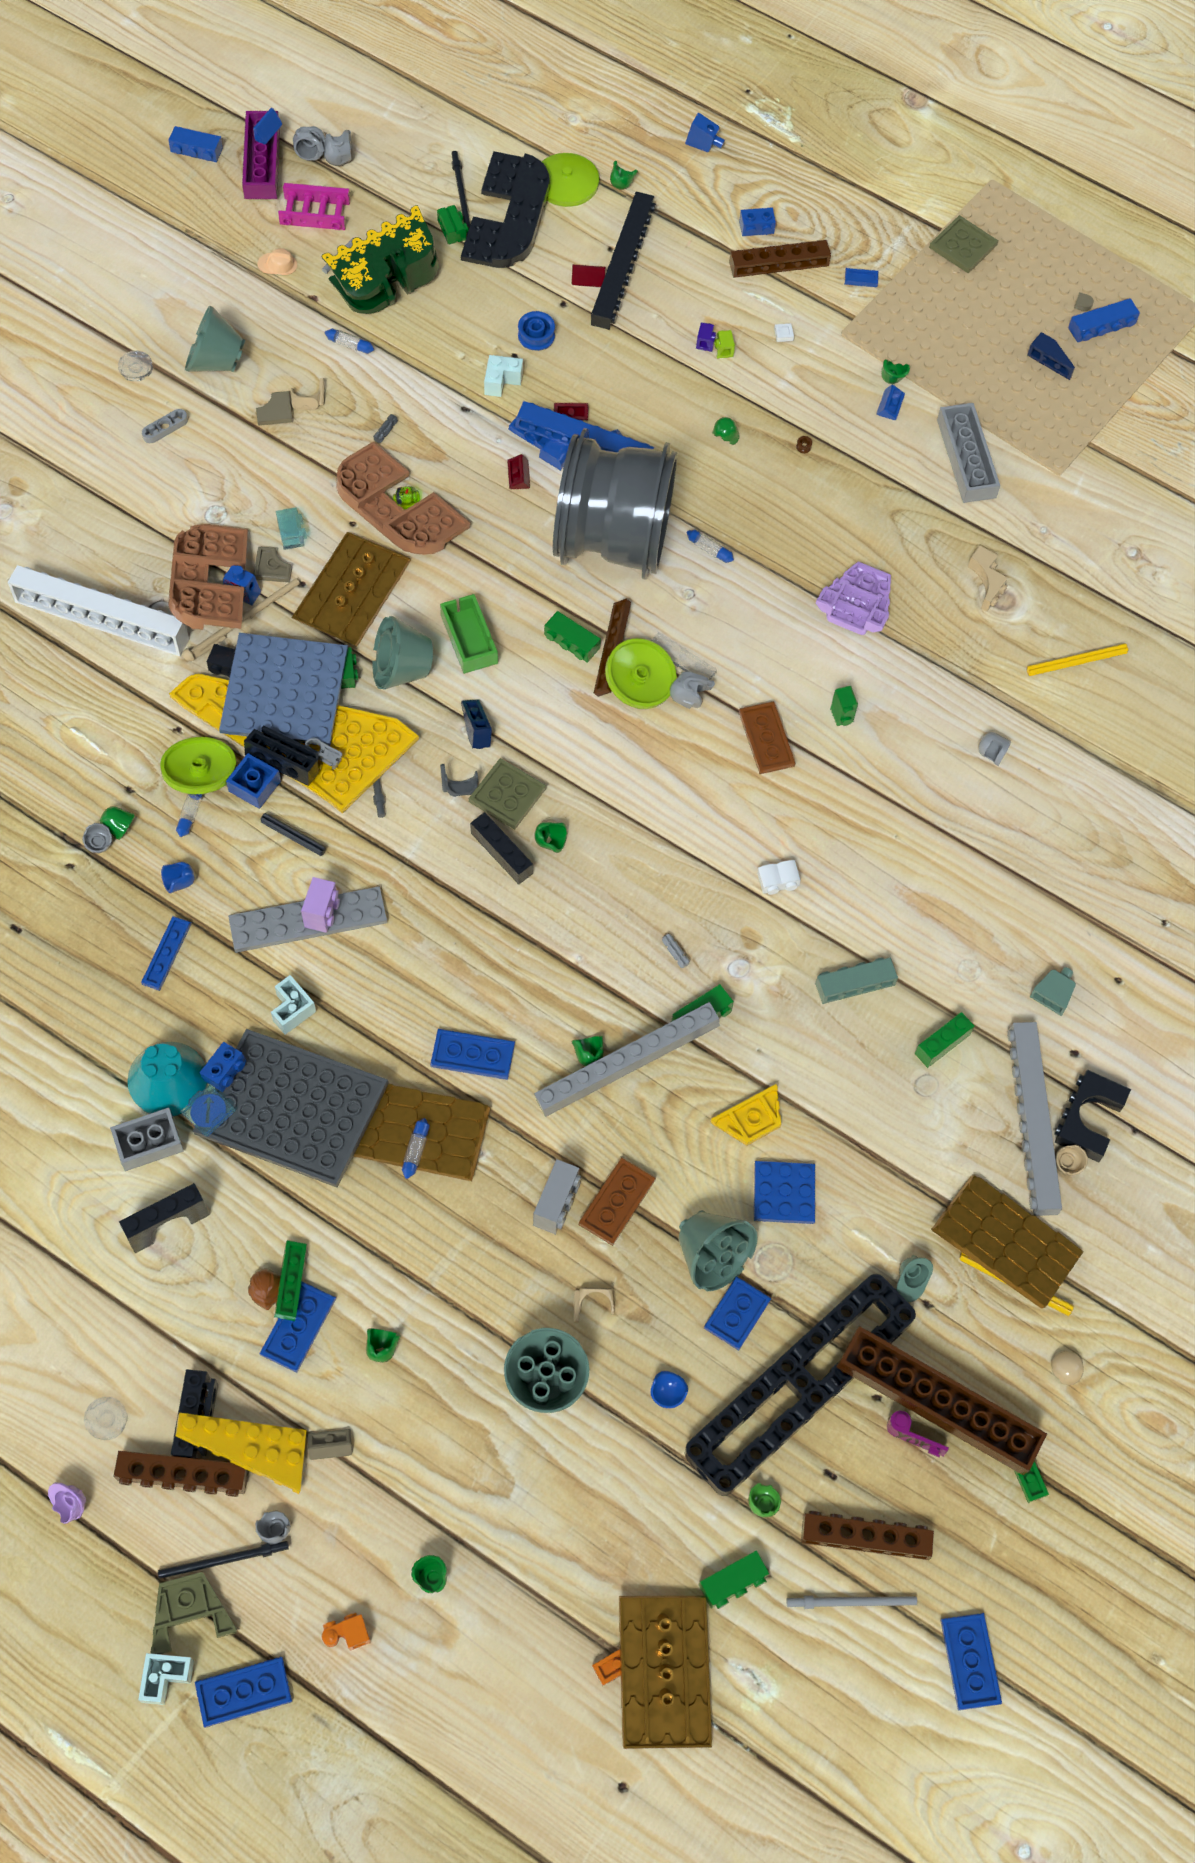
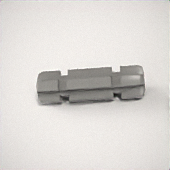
M671 934L665 935L662 938V942L665 946H668L667 949L674 959L678 961V965L681 968L688 966L690 961L687 956L683 955L684 952L677 942L674 941Z

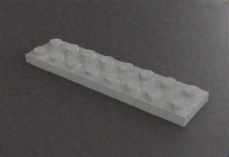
M380 886L338 894L340 904L338 909L334 910V922L332 927H328L327 933L304 927L301 913L304 901L228 915L235 953L386 924L387 918Z

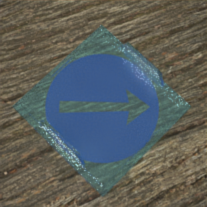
M209 1085L206 1089L198 1091L190 1098L189 1104L180 1112L203 1135L208 1137L236 1109Z

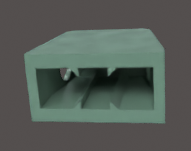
M1064 967L1060 973L1056 970H1051L1034 988L1030 997L1062 1016L1076 986V983L1070 979L1073 971L1067 967Z

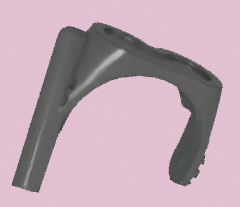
M445 764L440 765L443 792H448L453 797L472 795L477 788V771L468 780L452 781L447 777Z

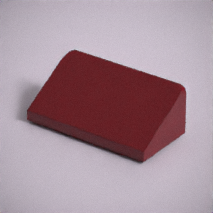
M573 264L571 284L601 287L606 267Z
M554 403V412L565 414L577 420L588 421V403Z
M523 454L508 459L509 489L530 488L528 459Z

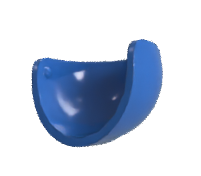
M661 1371L655 1376L651 1386V1397L657 1405L663 1408H675L681 1405L687 1396L688 1386L679 1375L669 1371Z

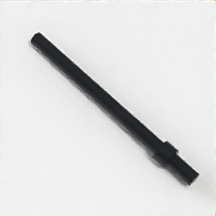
M452 151V169L455 171L463 222L467 224L469 230L470 218L461 174L462 164L459 160L458 152Z
M288 1541L277 1544L265 1543L261 1544V1547L160 1569L158 1570V1577L161 1579L262 1555L263 1558L272 1556V1553L289 1550Z

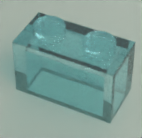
M297 507L276 511L283 549L303 547L304 539H307L305 528H301L303 518L302 514H298Z

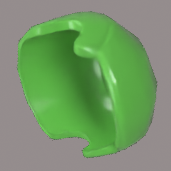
M757 1483L751 1488L748 1501L749 1507L754 1514L760 1517H772L779 1511L781 1498L772 1485L767 1486Z

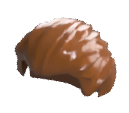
M267 1268L258 1270V1272L253 1274L250 1278L248 1293L254 1303L266 1310H269L276 1303L280 1275Z

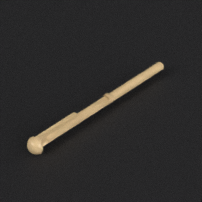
M295 578L242 614V623L247 618H253L259 611L300 584L299 580ZM223 627L191 650L186 648L183 652L184 659L194 661L210 650L214 644H218L226 639L224 635L235 628Z

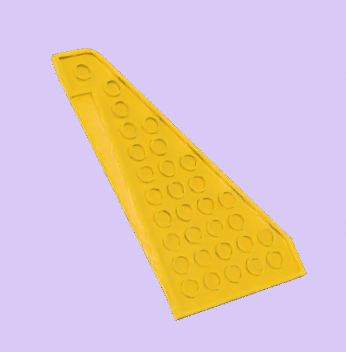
M193 674L184 679L169 695L170 698L184 709L219 731L229 680L203 674ZM338 705L330 747L342 753V760L336 769H332V766L318 760V775L309 786L297 780L295 781L329 802L343 814L419 740V736L396 718ZM224 734L244 747V740L247 736ZM309 745L312 749L318 752L321 749L319 745Z

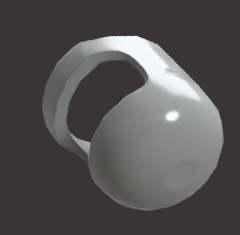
M987 733L979 744V753L999 766L1011 741L997 733Z

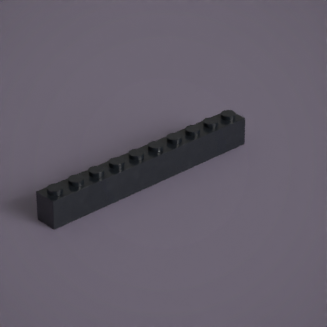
M635 192L591 313L592 326L610 330L612 323L615 324L616 312L620 311L622 303L620 300L625 297V286H629V275L634 272V261H638V250L642 249L643 237H646L648 231L647 225L651 224V214L655 213L656 210L653 195Z

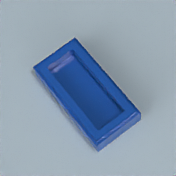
M846 268L844 285L877 287L879 271Z

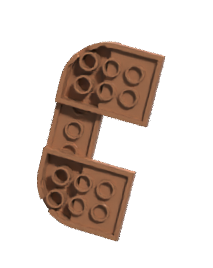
M371 442L344 459L337 470L336 489L339 496L346 504L403 551L423 555L435 554L443 550L447 542L470 528L471 523L434 492L406 510L387 496L384 492L409 477V471L376 443Z
M199 524L190 526V529L186 532L182 530L176 536L168 605L171 613L177 620L192 629L203 630L204 624L241 629L244 587L207 583L209 565L224 567L234 565L245 569L248 529Z

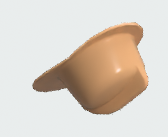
M278 248L272 253L262 255L257 262L259 270L267 274L289 275L297 269V261L291 256L290 252L283 248Z

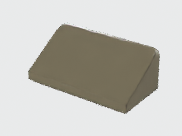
M351 1430L308 1433L309 1459L316 1460L352 1455Z

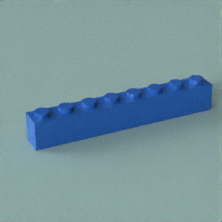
M523 401L516 418L515 427L569 446L573 434L580 436L582 430L587 428L589 429V438L595 439L600 448L605 451L618 453L620 449L626 447L654 449L649 444L641 443L632 438L624 437L615 432L602 429L599 426H593L582 420L568 417L565 414H560Z

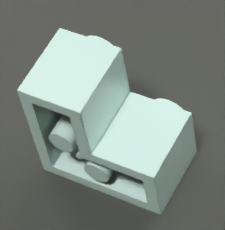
M489 355L484 380V395L501 397L504 384L521 386L523 359Z
M291 975L275 986L277 997L283 1003L271 1011L273 1022L286 1035L316 1012L315 1004Z
M146 1653L138 1700L147 1704L165 1705L168 1682L191 1684L194 1660L191 1657Z

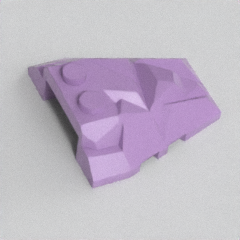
M857 562L845 571L840 579L836 578L831 586L823 588L816 600V605L822 612L826 613L829 622L857 634L865 635L867 631L873 633L882 631L889 617L891 575Z

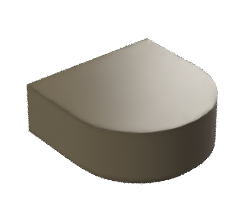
M1079 292L1074 308L1088 311L1092 308L1094 300L1090 295Z

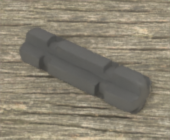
M393 414L388 416L387 420L384 421L374 434L375 442L381 443L384 440V437L388 435L393 426L398 422L396 416Z

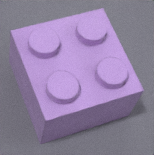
M312 878L301 910L305 928L327 933L328 927H332L334 910H337L340 904V899H338L339 891L336 890L335 882Z

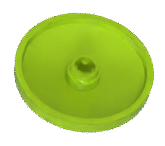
M558 153L542 161L549 173V194L547 198L549 203L563 207L578 206L586 203L596 194L599 187V173L595 165L587 158L574 153Z
M646 639L626 640L616 646L606 662L605 674L607 683L613 694L626 705L638 709H651L661 705L669 698L671 684L676 680V669L671 657L658 644Z
M193 737L175 743L165 751L160 762L164 781L171 788L187 794H206L227 785L226 780L237 767L233 750L224 742L209 737Z

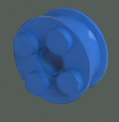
M532 311L520 318L518 322V339L523 347L538 351L547 349L555 339V323L551 316L544 312Z

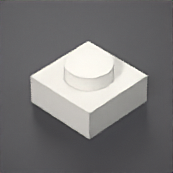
M791 323L774 326L777 342L794 340Z

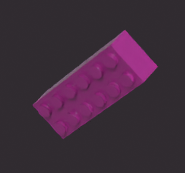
M246 111L242 178L244 199H277L280 128L265 145L255 141L253 130L267 111Z

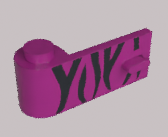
M896 1411L888 1420L887 1430L892 1436L928 1450L929 1454L939 1458L940 1456L944 1457L948 1452L949 1447L910 1432L911 1417L905 1411Z

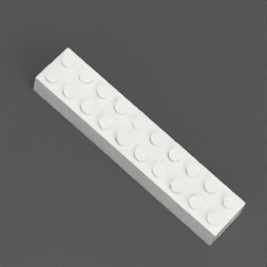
M17 565L8 581L15 603L177 656L182 655L189 641L186 625L162 610H154L143 604L138 605L128 599L123 600L112 594L99 592L94 588L89 589L78 583L68 582L60 577L49 576L45 572L34 571L29 567Z

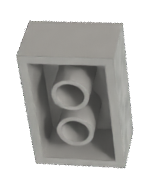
M169 1108L110 1127L121 1164L125 1171L184 1152Z
M556 1159L533 1213V1226L555 1235L558 1229L562 1230L566 1220L565 1211H570L573 1204V1193L577 1194L581 1184L578 1167Z

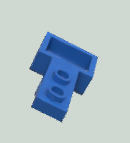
M515 418L509 425L508 430L539 448V458L561 471L564 467L569 446L515 427Z

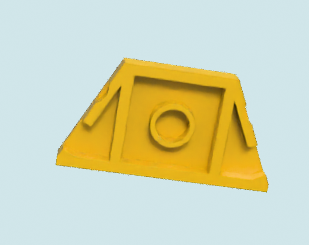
M775 1084L711 1118L710 1122L746 1146L781 1127L777 1093L778 1086Z

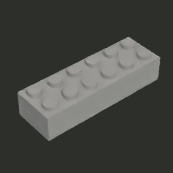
M974 403L940 407L937 422L963 503L997 498L1000 483Z

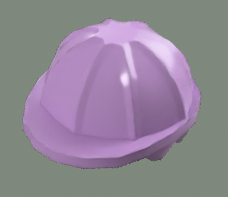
M58 1482L53 1483L49 1487L48 1497L53 1504V1511L60 1514L61 1523L66 1524L82 1516L86 1497L82 1490L74 1485L67 1486Z

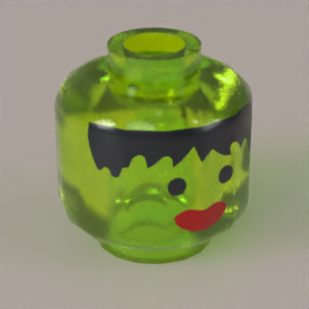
M413 486L399 487L396 493L393 494V501L406 510L420 501V493Z

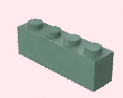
M891 957L886 959L878 958L871 963L866 964V962H862L855 967H842L831 973L829 971L823 972L817 976L815 985L822 1004L895 986L898 976Z

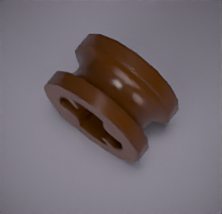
M808 436L799 437L796 445L797 451L800 453L810 452L812 439Z

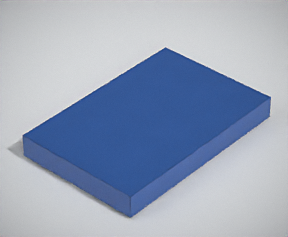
M736 1276L704 1326V1329L739 1351L772 1298Z

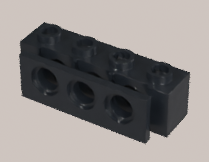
M264 725L262 732L253 729L244 740L245 755L249 753L279 770L280 773L307 786L318 775V751Z
M186 1369L178 1415L179 1413L202 1415L203 1410L204 1416L213 1417L218 1383L213 1378H211L209 1383L210 1376L207 1371ZM206 1389L208 1391V1397H205ZM175 1427L171 1449L172 1456L196 1459L197 1451L202 1456H206V1448L197 1447L176 1437Z

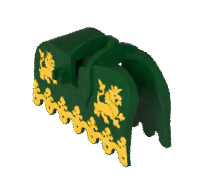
M418 205L410 209L411 215L409 217H406L404 214H398L395 224L387 221L381 224V232H376L373 229L368 230L366 240H362L359 237L353 238L351 248L339 245L337 247V255L333 256L330 253L322 254V259L334 273V275L328 278L330 283L337 289L352 311L361 314H371L393 305L397 294L391 283L397 280L408 295L414 289L427 284L436 276L439 263L433 236L423 219Z

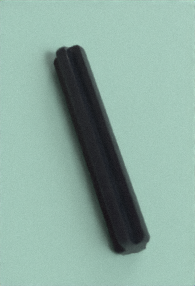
M267 813L262 815L260 820L264 825L319 856H323L326 852V846Z

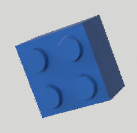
M247 753L226 780L230 793L258 809L262 807L281 782L279 770Z

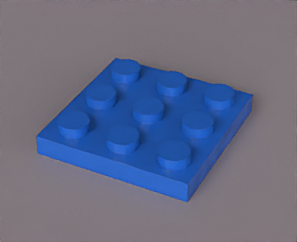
M755 1161L754 1221L814 1224L815 1164Z

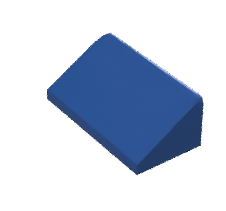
M271 107L253 128L255 141L264 145L282 126V122L274 108Z
M893 384L886 388L876 414L896 420L905 393Z

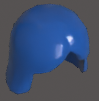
M185 862L163 865L161 869L163 885L168 893L187 888L195 880L192 867Z

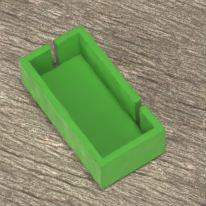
M475 594L459 598V612H457L456 599L441 603V618L463 674L498 664V652L493 639H491V634Z

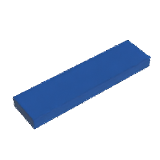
M172 916L141 981L142 985L158 991L161 990L191 927V922Z

